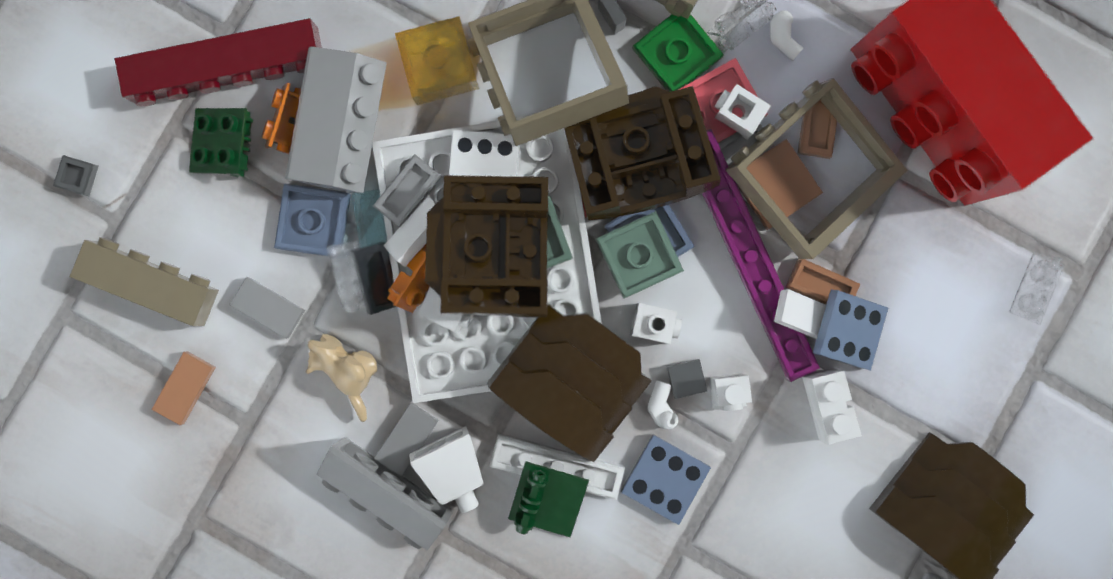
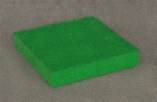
M671 14L632 46L633 51L668 92L679 90L695 81L724 56L691 14L688 19L682 15L675 16Z

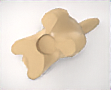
M328 334L321 336V342L310 340L308 342L309 358L306 374L320 370L329 375L335 386L341 392L348 395L359 420L365 422L367 410L360 394L367 387L371 376L377 372V364L373 355L363 350L347 353L341 342Z

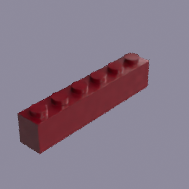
M311 18L117 57L114 60L122 97L135 103L136 106H150L156 104V100L168 97L170 100L187 98L189 96L188 93L195 91L214 93L221 90L220 86L230 84L235 87L247 86L253 83L252 80L264 77L266 80H277L285 77L284 73L293 71L304 74L309 47L322 48L318 27Z

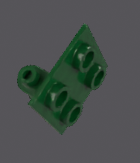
M195 108L189 173L230 174V176L244 177V172L248 171V155L243 154V152H250V148L244 147L243 144L244 142H251V138L245 137L251 134V125L253 123V119L250 118L251 112H248L246 108Z
M525 461L508 520L514 521L516 531L520 534H528L533 527L571 538L589 480Z

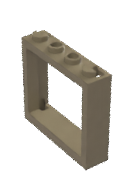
M527 0L468 23L473 37L467 40L473 57L480 55L482 62L477 63L481 78L483 83L490 81L492 88L487 90L494 109L501 108L503 115L497 117L504 136L511 134L515 146L629 104L627 84L588 0ZM574 13L607 87L516 120L487 46Z
M834 78L822 83L816 80L802 92L805 97L797 104L794 101L787 105L778 114L781 119L773 126L770 123L763 127L755 135L757 141L749 148L744 146L731 157L733 163L725 169L799 259H814L907 171L905 166ZM821 100L876 168V171L810 233L803 237L746 167Z

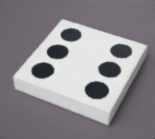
M453 130L449 175L517 176L520 145L515 146L511 134L504 136V134Z

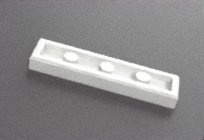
M502 434L497 436L489 466L521 475L525 461L588 479L589 483L586 492L615 500L618 498L625 467L598 459L592 462L579 454Z

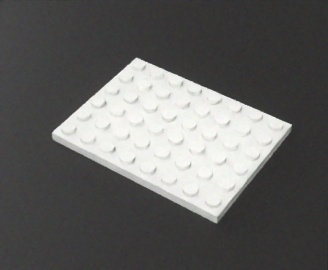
M528 116L516 118V120H520ZM499 121L372 142L380 196L415 154L442 176L427 194L428 197L437 203L443 198L444 175H449L453 130L503 134ZM563 128L520 145L517 176L549 177L548 196L550 195L573 256L572 260L547 269L548 303L563 315L588 313L602 324L582 196ZM384 216L388 241L400 227ZM390 254L394 281L401 271L411 276L413 271L407 266L404 267L398 263ZM429 287L428 291L426 292L425 298H426V296H427V294H428V292H429V290H430L431 287ZM423 302L416 307L413 313L398 307L413 403L490 392L491 390L487 385L488 380L537 317L474 314L466 329L461 327L460 331L453 332L418 315Z

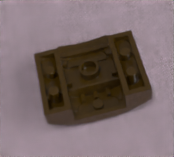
M654 86L628 95L629 104L564 128L588 220L608 219L656 209L694 197L720 186V175L693 86L672 92Z
M444 175L443 198L427 212L425 282L441 297V314L547 318L549 177Z
M548 303L547 318L537 317L488 380L487 385L494 394L540 430L580 456L595 462L614 438L613 433L633 409L632 406L652 380L641 371L640 352L588 313L563 315Z
M930 432L869 508L888 525L903 534L942 565L956 579H993L1000 570L997 566L1016 543L1015 539L1034 516L1026 507V484L973 442L947 444Z

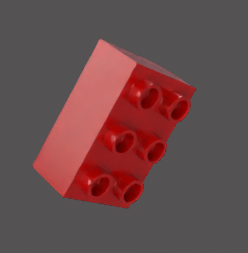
M907 0L850 49L857 58L851 64V69L857 82L871 95H876L881 91L896 112L890 118L894 132L908 147L915 149L921 146L936 166L929 172L930 179L937 191L950 202H956L960 199L964 206L1022 191L1094 139L992 0Z

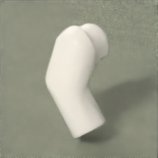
M783 10L775 14L770 22V40L774 46L793 61L802 51L803 47L791 38L793 16L790 12Z
M656 380L648 403V411L657 426L662 429L671 430L678 424L677 414L673 413L667 403L672 385Z

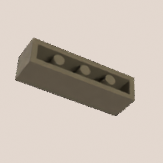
M99 237L98 242L84 240L69 277L193 327L205 326L219 292L218 289L209 286L211 282L209 279L195 274H191L190 278L179 274V267L162 261L158 266L148 262L149 255L130 249L129 253L118 250L119 243L103 237Z

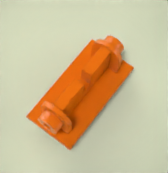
M291 83L284 84L282 89H276L271 103V107L276 108L272 121L267 119L261 137L266 139L265 148H270L275 143L278 144L276 150L286 154L290 152L295 126L288 122L290 117L296 119L301 88L295 87L294 92L289 91Z
M426 244L406 265L413 271L411 276L401 271L388 289L390 294L387 298L394 303L393 305L411 313L423 302L425 294L430 287L425 282Z

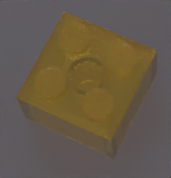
M460 16L395 33L410 93L417 106L479 89Z

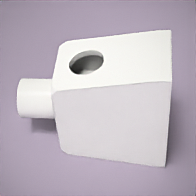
M466 426L409 454L413 469L439 504L444 505L455 499L461 513L469 512L478 506L479 503L473 490L484 483L472 440Z

